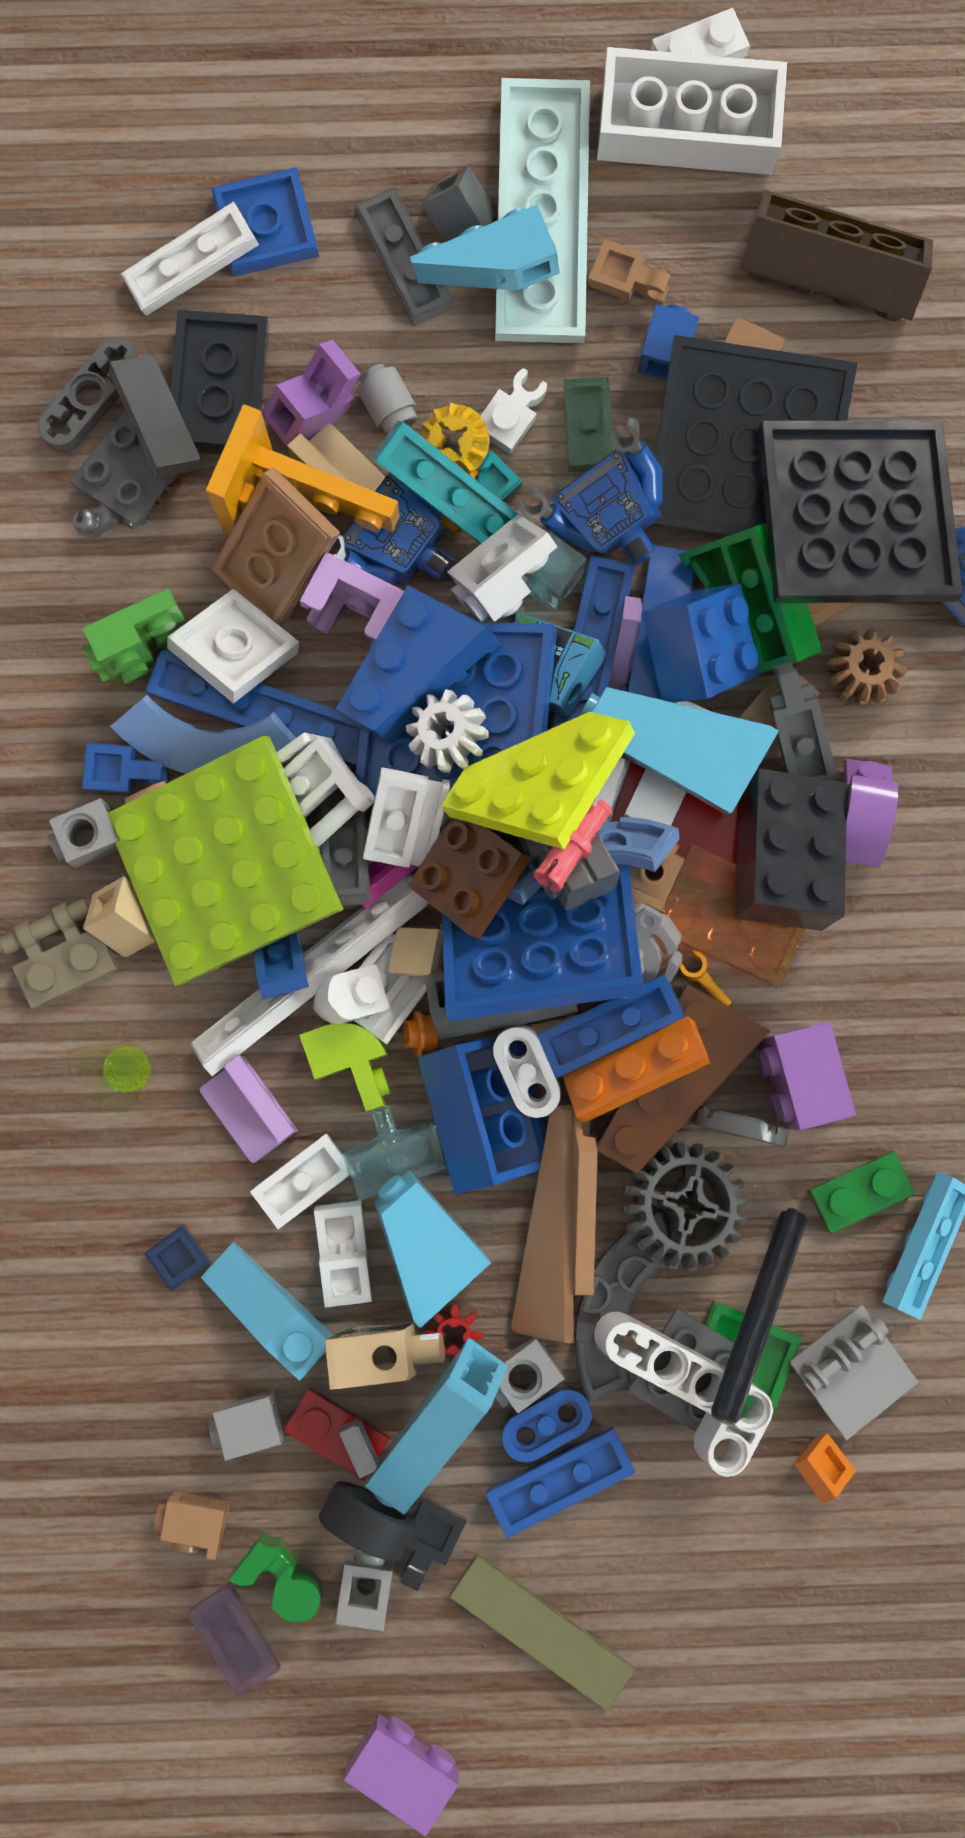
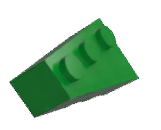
M767 523L678 554L685 566L691 565L704 584V589L741 583L743 596L749 610L748 620L752 639L758 652L760 673L773 670V667L784 663L792 662L793 664L822 652L808 604L774 603Z

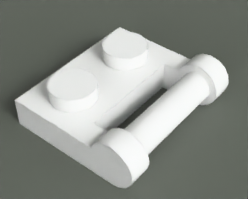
M316 737L284 768L304 818L338 787L346 796L310 829L319 853V846L355 813L366 811L374 803L375 798L372 792L363 783L359 782L326 737Z

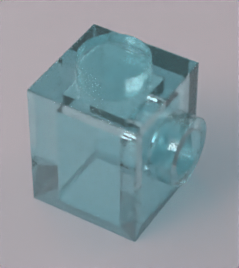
M549 532L548 534L557 545V548L548 555L549 559L543 567L533 573H525L521 578L530 589L529 595L540 603L547 602L557 609L582 577L586 558Z

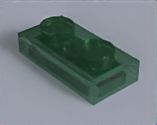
M609 377L563 380L568 472H585L614 451L610 440L612 420Z

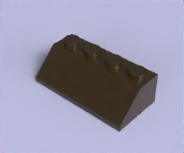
M764 189L740 269L747 271L749 277L760 282L770 283L774 279L790 284L792 290L803 295L811 296L817 292L833 297V301L843 307L857 308L858 305L874 309L878 316L890 321H900L901 318L912 321L932 270L933 240Z

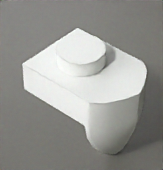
M376 964L335 974L325 979L315 994L313 1010L319 1017L331 1024L350 1022L390 1009Z

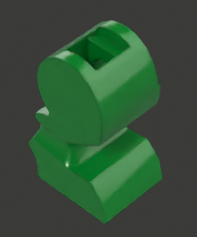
M265 1532L256 1540L234 1569L229 1579V1582L236 1585L249 1586L254 1584L261 1572L270 1571L273 1573L276 1585L272 1609L282 1618L291 1622L302 1623L315 1616L323 1596V1586L319 1577L309 1570H296L295 1566L298 1557L287 1548L282 1537L269 1536Z

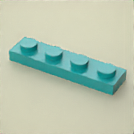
M402 421L396 422L371 459L480 545L518 514Z

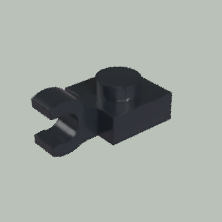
M424 1496L413 1517L416 1527L406 1545L413 1549V1552L400 1575V1578H402L400 1583L416 1591L419 1590L432 1560L446 1566L467 1522L466 1517Z

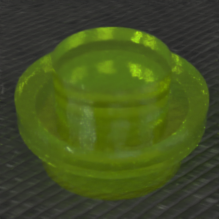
M121 1046L114 1049L108 1054L103 1065V1074L106 1082L113 1089L120 1092L139 1090L146 1084L151 1073L149 1058L141 1049L134 1046Z

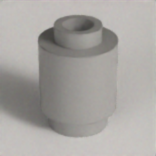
M377 364L367 369L360 376L362 382L356 390L378 429H383L386 435H388L397 421H402L411 427L418 420L414 411L416 404L395 367L385 368L383 364Z

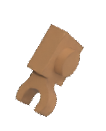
M604 239L589 274L588 287L630 301L633 291L636 290L647 300L663 304L669 290L667 285L671 275L660 270L645 267L646 253Z

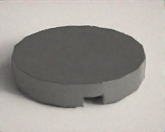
M699 1107L695 1112L693 1125L786 1147L790 1131L787 1130L788 1127L777 1125L776 1132L771 1133L772 1127H769V1124L764 1123L763 1120L720 1110L712 1112L711 1118H708L710 1110L705 1107Z

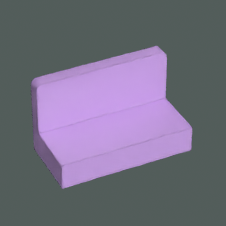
M238 1055L224 1065L225 1070L200 1088V1093L249 1161L255 1163L298 1132V1129L245 1056Z

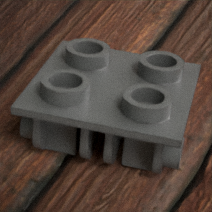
M124 411L69 482L121 516L120 520L134 530L138 524L143 526L146 523L145 518L154 508L153 504L160 505L162 502L160 495L170 492L168 485L171 486L179 474L155 478L129 416Z
M677 1307L661 1332L725 1368L734 1346V1342ZM664 1351L655 1358V1371L662 1370L669 1364L671 1351ZM705 1373L699 1377L695 1385L696 1392H702L707 1389L711 1383V1373ZM638 1375L634 1377L627 1389L628 1392L694 1432L697 1431L706 1414V1411Z

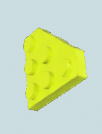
M592 712L585 713L468 766L463 770L441 806L448 817L564 850L570 841L571 834L574 830H577L635 735V731L629 721Z

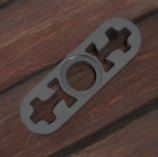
M123 338L105 340L42 413L38 422V429L50 449L59 453H67L76 449L120 396L109 373V359L113 355L117 358H121L124 355L125 359L138 357L130 342ZM98 371L101 372L104 378L108 375L112 383L110 386L97 374ZM95 385L102 390L100 400L91 406L80 404L78 402L79 391L85 386ZM69 405H72L74 410L80 416H82L83 419L79 420L75 413L71 415L67 407ZM56 423L62 426L67 423L70 432L66 436L61 433L56 435L52 427Z

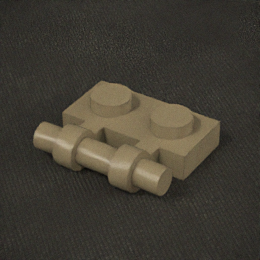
M81 899L69 906L64 902L52 908V914L31 924L26 920L14 926V932L0 938V944L7 955L23 947L29 958L12 968L31 1009L36 1010L119 970L109 947L90 933H82L77 924L78 921L87 917L89 905L85 899ZM62 930L67 941L44 951L39 939Z

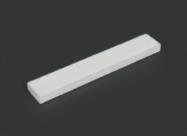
M409 873L366 910L364 907L360 908L303 954L309 984L308 988L264 1000L258 989L192 1041L191 1047L211 1076L216 1074L225 1064L240 1055L313 997L325 979L335 974L343 973L430 904L408 887L413 876Z

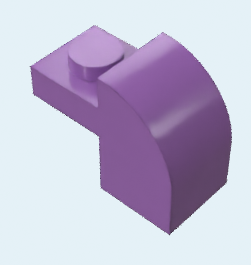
M333 339L321 343L303 375L276 385L262 411V416L286 446L300 433L307 440H310L325 425L336 422L353 404L355 398L350 391L361 374Z
M846 759L842 771V782H847L846 862L881 867L894 827L898 803V782L892 780V766L878 764L873 761L864 762Z

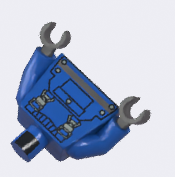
M628 418L627 427L633 435L627 438L622 437L618 434L615 426H613L610 440L615 450L554 494L551 499L555 504H547L545 491L539 486L531 487L532 494L541 500L537 506H528L522 499H519L521 512L525 517L529 519L540 518V522L561 540L589 553L598 551L611 554L622 547L632 565L635 566L647 560L656 552L644 530L661 518L658 507L663 501V470L646 442L639 441V422L634 418Z
M388 473L375 492L398 501L400 517L394 531L390 532L381 528L379 532H374L361 527L353 521L344 535L338 536L329 553L391 585L397 582L407 586L419 569L440 582L454 562L452 557L436 547L443 536L442 523L440 522L442 514Z

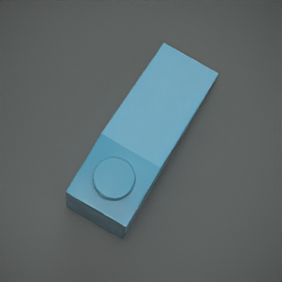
M232 1242L201 1276L203 1281L258 1342L299 1381L325 1354V1339L334 1334L235 1242Z

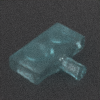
M381 1106V1112L378 1108L371 1112L378 1137L374 1138L370 1143L342 1152L354 1195L359 1201L378 1194L379 1190L388 1180L396 1175L402 1177L409 1170L419 1179L446 1169L436 1127L431 1121L405 1130H396L390 1106Z

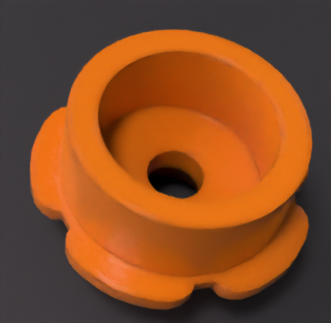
M418 1011L413 1012L411 1020H405L403 1023L405 1048H413V1053L416 1057L422 1056V1052H435L438 1043V1035L431 1015H422Z

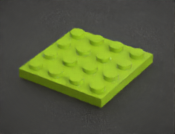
M261 736L108 813L119 839V842L115 844L175 986L186 984L344 910L271 738L268 736Z

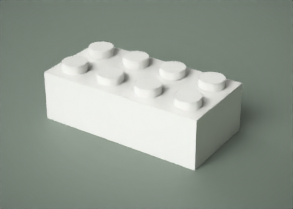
M607 47L597 160L772 175L782 143L787 62Z

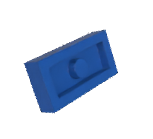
M299 931L253 952L258 987L263 1000L278 995H287L309 987Z

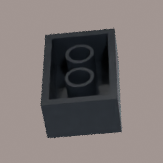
M760 768L754 773L738 804L734 919L823 931L844 917L847 782Z

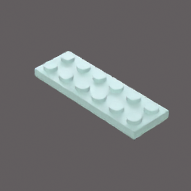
M501 78L498 220L503 219L511 210L516 208L527 209L538 204L557 251L560 274L518 291L496 289L495 341L584 343L590 80Z

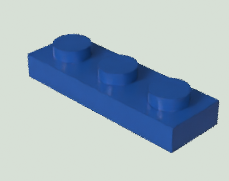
M662 975L645 983V995L631 996L626 999H611L538 1034L537 1037L556 1079L563 1078V1076L686 1017L668 977Z
M613 1426L485 1490V1493L506 1538H509L634 1474L635 1471Z

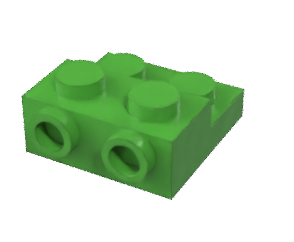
M168 588L82 628L89 642L83 645L82 649L93 671L98 672L103 682L113 679L115 683L120 681L132 683L145 677L149 673L148 668L156 665L150 648L156 645L159 648L167 647L168 636L185 625L187 621Z

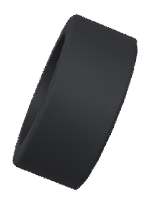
M338 1481L333 1485L318 1516L320 1523L340 1540L364 1553L386 1561H397L400 1559L416 1527L414 1519L408 1513L403 1515L394 1507H388L379 1502L372 1491L343 1481Z

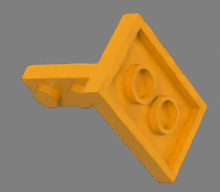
M243 404L206 488L207 495L225 536L229 537L263 473L272 468H275L305 498L312 500L311 504L315 508L332 515H336L340 511L355 517L354 521L358 525L370 531L379 532L381 528L390 532L394 531L400 517L397 500L274 452L262 412Z

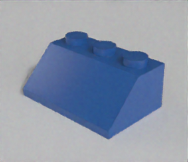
M498 1035L455 1045L417 1057L454 1194L497 1185L539 1171L547 1131L544 1118L529 1117L516 1107L494 1058L493 1049ZM515 1040L510 1043L509 1048L512 1054L516 1056L525 1054L522 1041ZM532 1084L528 1088L529 1094L533 1098L538 1099L535 1086Z

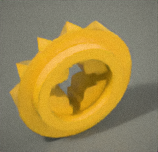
M450 403L443 408L433 409V414L426 422L421 424V436L468 474L473 473L483 463L489 449V432L485 421L475 410L464 405ZM444 427L449 428L456 434L464 432L462 433L463 436L458 440L462 456L449 447L444 450L441 449L447 441Z

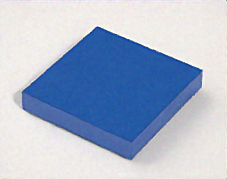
M297 167L211 187L217 212L234 202L259 244L230 263L233 277L319 257Z

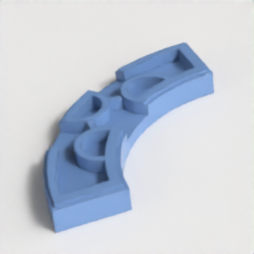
M148 695L110 726L138 752L153 761L163 762L165 767L185 774L261 736L271 738L276 753L296 739L275 712L245 727L227 729L223 732L195 729L194 725L170 715Z
M620 817V822H605L598 832L616 864L636 866L653 872L658 869L680 839L679 830L676 827L661 822L631 817ZM536 857L529 861L506 898L524 905L537 890L543 887L533 875L540 866Z

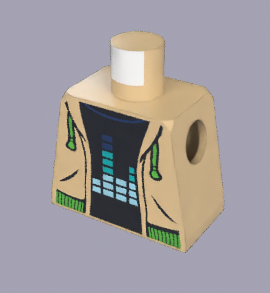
M415 1322L346 1327L325 1339L330 1390L407 1381L422 1370V1364L443 1363L445 1359V1346L442 1334L419 1335L418 1325ZM389 1347L395 1351L397 1358L392 1355Z

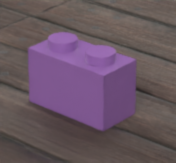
M378 1713L348 1760L344 1781L426 1837L458 1786L459 1767L454 1765L456 1761L453 1756L442 1747L432 1744L429 1748L414 1737V1730L407 1723L397 1717H391L389 1720Z

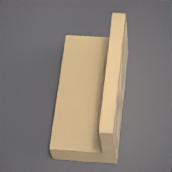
M332 424L325 425L310 441L300 433L287 445L292 459L374 492L385 478ZM345 514L352 522L354 521L355 517Z

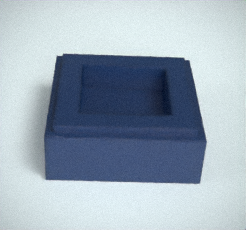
M185 1224L144 1253L170 1291L176 1289L211 1263V1260Z

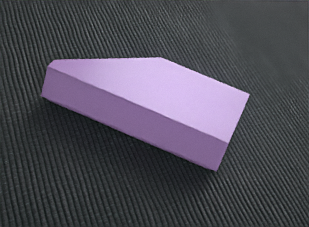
M625 596L609 688L626 691L641 623L643 602H641L640 598Z

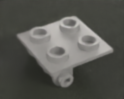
M863 1305L858 1306L789 1361L790 1365L846 1441L919 1383L885 1337L889 1333L886 1325L878 1317L872 1319Z

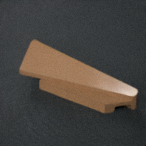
M557 1105L555 1110L549 1114L511 1322V1329L517 1334L560 1343L574 1342L573 1294L594 1295L598 1151L596 1139L590 1137V1121L584 1123L577 1119L572 1105Z

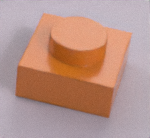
M828 1432L815 1437L794 1463L822 1504L836 1499L856 1472Z

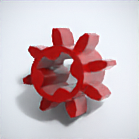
M453 1303L451 1314L443 1316L439 1311L433 1316L438 1322L437 1328H428L424 1331V1334L441 1333L444 1340L446 1335L444 1326L446 1324L453 1328L458 1327L460 1324L465 1327L462 1331L464 1342L459 1344L456 1340H451L449 1343L444 1341L445 1353L450 1355V1362L468 1338L479 1340L484 1337L483 1331L472 1330L471 1323L475 1321L477 1313L473 1311L464 1317L458 1314L457 1303Z

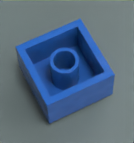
M741 583L695 590L642 612L659 691L663 701L673 703L708 699L760 674L758 652L752 639L748 620L749 610L743 596Z

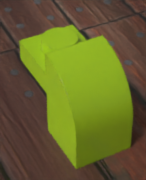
M342 1023L329 1024L299 1035L314 1080H321L351 1069L366 1112L386 1106L383 1096L391 1092L382 1067L373 1070L371 1062L386 1057L388 1054L383 1044L372 1033L358 1025Z

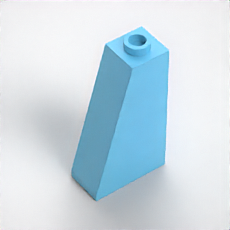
M606 687L601 697L592 693L579 715L592 712L629 721L635 731V735L622 756L725 815L733 812L779 730L769 725Z
M468 1338L382 1455L375 1472L371 1473L365 1487L373 1492L379 1502L385 1506L394 1507L403 1515L408 1511L491 1408L507 1370V1364L472 1339Z

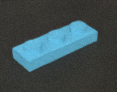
M937 1171L933 1183L924 1194L923 1207L915 1226L906 1236L905 1249L898 1266L888 1279L887 1292L882 1303L921 1320L965 1216L964 1183Z

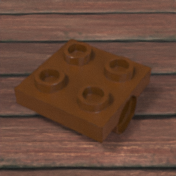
M450 817L411 879L408 887L468 935L480 939L531 860V857L493 829Z

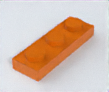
M687 1016L563 1076L577 1119L586 1123L710 1064V1060L695 1021Z

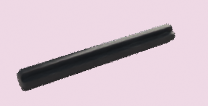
M788 1208L779 1215L713 1402L711 1415L723 1424L731 1425L732 1423L739 1422L807 1224L806 1215L798 1212L797 1209Z

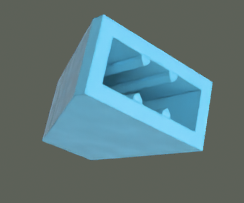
M409 1170L402 1177L396 1175L388 1180L379 1190L378 1195L380 1197L374 1203L406 1306L413 1321L421 1328L488 1267L491 1262L478 1244Z

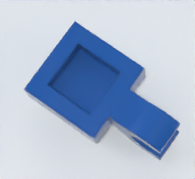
M86 743L82 789L89 792L132 795L133 781L156 784L163 781L167 783L169 768L163 766V762L135 760L136 749L132 746Z

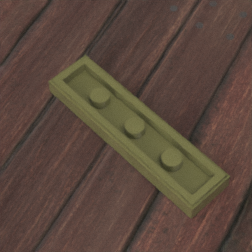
M478 1553L450 1592L451 1599L606 1711L609 1710L635 1671L632 1664Z

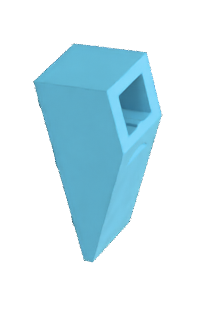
M538 204L527 209L516 208L511 210L503 219L486 226H472L457 238L444 243H431L423 247L418 254L410 256L418 283L518 291L560 274L557 251Z

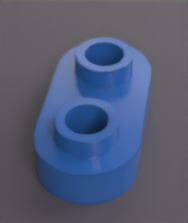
M564 1387L533 1402L520 1413L515 1412L505 1421L502 1428V1443L505 1451L510 1457L519 1462H532L577 1438L590 1425L592 1412L589 1402L584 1394L577 1389ZM565 1403L572 1404L576 1408L574 1416L570 1419H562L558 1415L559 1407ZM521 1427H530L534 1431V1437L529 1442H521L516 1437L517 1431Z

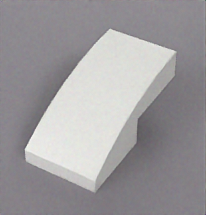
M362 1201L315 1206L314 1216L325 1308L372 1302Z

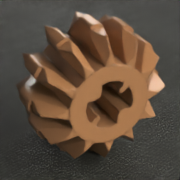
M869 628L865 632L864 637L858 631L853 630L847 635V642L838 641L834 645L833 650L836 657H832L827 661V668L838 672L829 680L830 686L843 684L845 687L840 695L841 700L846 701L854 693L856 694V702L859 707H864L870 698L877 705H880L887 699L886 692L895 694L901 688L897 678H902L907 673V667L896 662L903 657L904 649L890 650L888 646L892 643V635L887 634L881 641H878L875 628ZM863 660H865L864 666L871 663L874 667V671L870 675L869 669L863 673L858 666Z

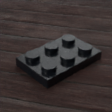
M178 310L170 392L196 448L224 450L243 404L262 412L269 333L267 316Z

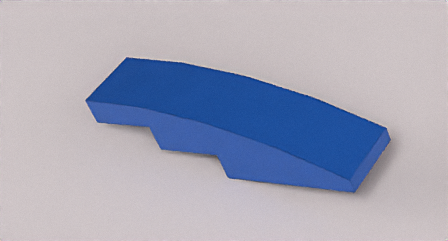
M653 545L656 552L649 557L642 596V612L691 592L694 570L691 565L685 566L678 555L686 552V550ZM641 614V623L627 692L662 700Z

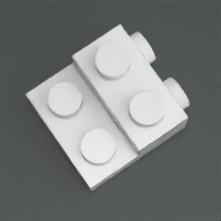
M517 514L447 571L456 583L451 592L467 611L470 610L480 622L484 621L487 617L491 618L494 622L500 617H507L519 609L523 602L522 599L531 592L521 577L525 573L530 574L543 567L549 559L548 555L557 548V545L548 532Z

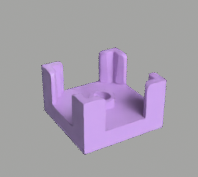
M326 552L300 599L302 607L308 610L311 608L306 619L308 626L323 634H328L331 631L344 604L362 616L371 617L365 628V635L375 641L404 591Z

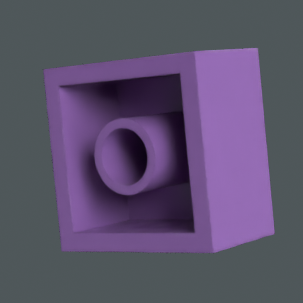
M831 1022L764 1038L760 1042L762 1049L756 1050V1059L762 1076L770 1077L774 1094L768 1096V1101L776 1123L782 1122L783 1126L788 1127L787 1130H804L857 1116Z

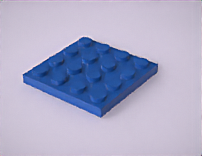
M479 622L489 628L501 645L491 654L487 652L466 671L468 675L459 684L454 682L447 689L452 690L457 695V699L463 694L468 695L474 701L473 708H480L486 716V719L480 726L488 730L489 737L476 741V744L483 750V756H475L470 752L466 756L468 766L547 731L557 629L553 624ZM371 639L370 649L375 642L373 639ZM443 693L437 698L439 701L441 700ZM452 724L447 726L450 734L454 729ZM362 728L360 730L355 777L372 792L374 798L381 767L429 776L428 780L442 782L443 779L449 780L450 790L464 769H461L455 761L450 773L440 771L437 764L432 768H427L420 762L421 755H415L410 750L409 744L415 737L407 732L391 745ZM443 730L441 733L442 739L448 737L445 733L446 730Z
M616 864L620 870L616 888L595 899L591 898L586 903L568 911L564 910L558 897L551 900L543 887L537 890L524 905L506 898L480 939L468 935L442 914L445 1011L448 1020L455 1021L645 995L629 865Z

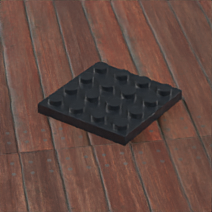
M674 335L654 454L663 470V501L658 507L661 518L654 524L724 535H733L765 524L766 513L758 438L760 424L762 421H847L858 363Z
M762 421L758 428L774 603L956 602L963 595L943 421Z

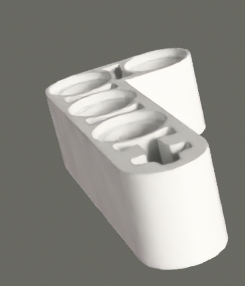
M610 1312L602 1316L594 1330L597 1346L617 1365L706 1411L694 1437V1448L698 1456L718 1475L729 1477L742 1472L749 1463L771 1420L773 1408L769 1396L752 1383L748 1394L752 1396L750 1407L741 1414L739 1422L732 1423L731 1425L723 1424L712 1417L711 1408L725 1367L627 1314ZM617 1334L623 1336L627 1334L638 1344L636 1352L622 1342L617 1341L615 1343V1336ZM664 1351H671L669 1364L664 1369L655 1371V1358ZM705 1373H711L712 1379L707 1389L702 1392H696L695 1385L699 1377ZM723 1439H729V1446L726 1452L714 1457L713 1452L718 1442Z

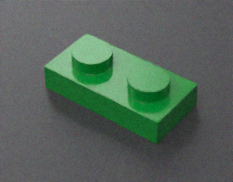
M895 1151L885 1153L808 1189L828 1233L836 1232L915 1195Z

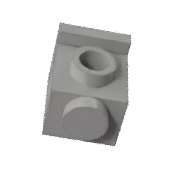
M357 1550L356 1556L347 1555L335 1624L384 1632L394 1562L373 1557L360 1550ZM361 1577L374 1579L376 1585L371 1590H363L359 1586L358 1580Z

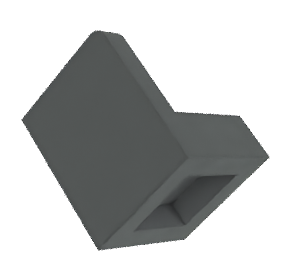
M470 165L433 183L422 203V206L445 242L461 236L466 229L472 226L491 224L496 214L494 205Z

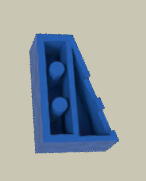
M408 585L338 703L336 710L355 725L392 745L406 732V725L419 720L412 713V707H420L424 711L428 707L426 702L427 694H433L438 698L454 682L459 684L468 675L466 671L487 652L491 654L501 643L487 626Z

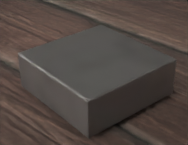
M356 1418L343 1424L339 1434L359 1478L375 1472L379 1458L361 1419Z

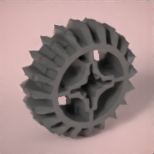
M681 1141L674 1143L672 1152L666 1145H663L656 1153L657 1160L652 1157L643 1167L646 1172L640 1170L638 1173L630 1170L629 1176L638 1186L623 1187L622 1194L634 1199L633 1204L622 1206L620 1211L625 1215L634 1214L635 1222L628 1223L625 1226V1230L627 1233L641 1232L642 1235L634 1244L638 1250L645 1249L652 1244L648 1257L651 1262H659L665 1255V1266L667 1269H677L681 1261L685 1271H695L698 1261L703 1267L713 1266V1253L720 1258L729 1255V1250L724 1240L730 1243H738L741 1240L738 1232L732 1229L733 1225L743 1226L747 1224V1218L743 1215H738L737 1208L747 1206L749 1201L744 1197L736 1198L734 1190L741 1189L745 1182L742 1179L733 1181L728 1179V1176L734 1170L732 1163H726L719 1168L717 1167L720 1161V1152L716 1150L711 1151L704 1158L703 1144H693L688 1152L685 1142ZM674 1167L685 1168L683 1178L677 1179V1184L671 1192L654 1190L660 1178ZM700 1175L711 1186L716 1204L709 1202L703 1194L704 1180L699 1178ZM685 1198L686 1204L691 1205L693 1209L701 1211L684 1214L683 1208L678 1207L676 1203L668 1201ZM652 1207L662 1211L667 1220L666 1232L670 1234V1238H667L658 1228L653 1217ZM699 1220L714 1221L711 1230L702 1240L693 1245L685 1246L687 1235L692 1234L693 1228Z

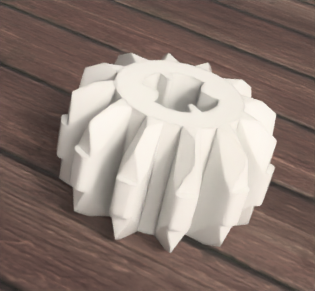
M445 689L440 701L433 694H427L426 702L428 707L424 711L420 707H412V713L419 720L405 726L406 732L415 737L410 742L409 748L415 755H421L420 762L424 766L432 768L437 764L440 771L450 773L454 761L461 769L468 767L466 756L470 752L475 756H483V750L476 744V741L489 737L488 730L480 726L486 719V716L480 708H473L474 701L468 695L463 694L457 699V695L452 690ZM452 724L454 729L450 734L447 726ZM443 730H446L445 733L448 736L445 739L441 738V733Z

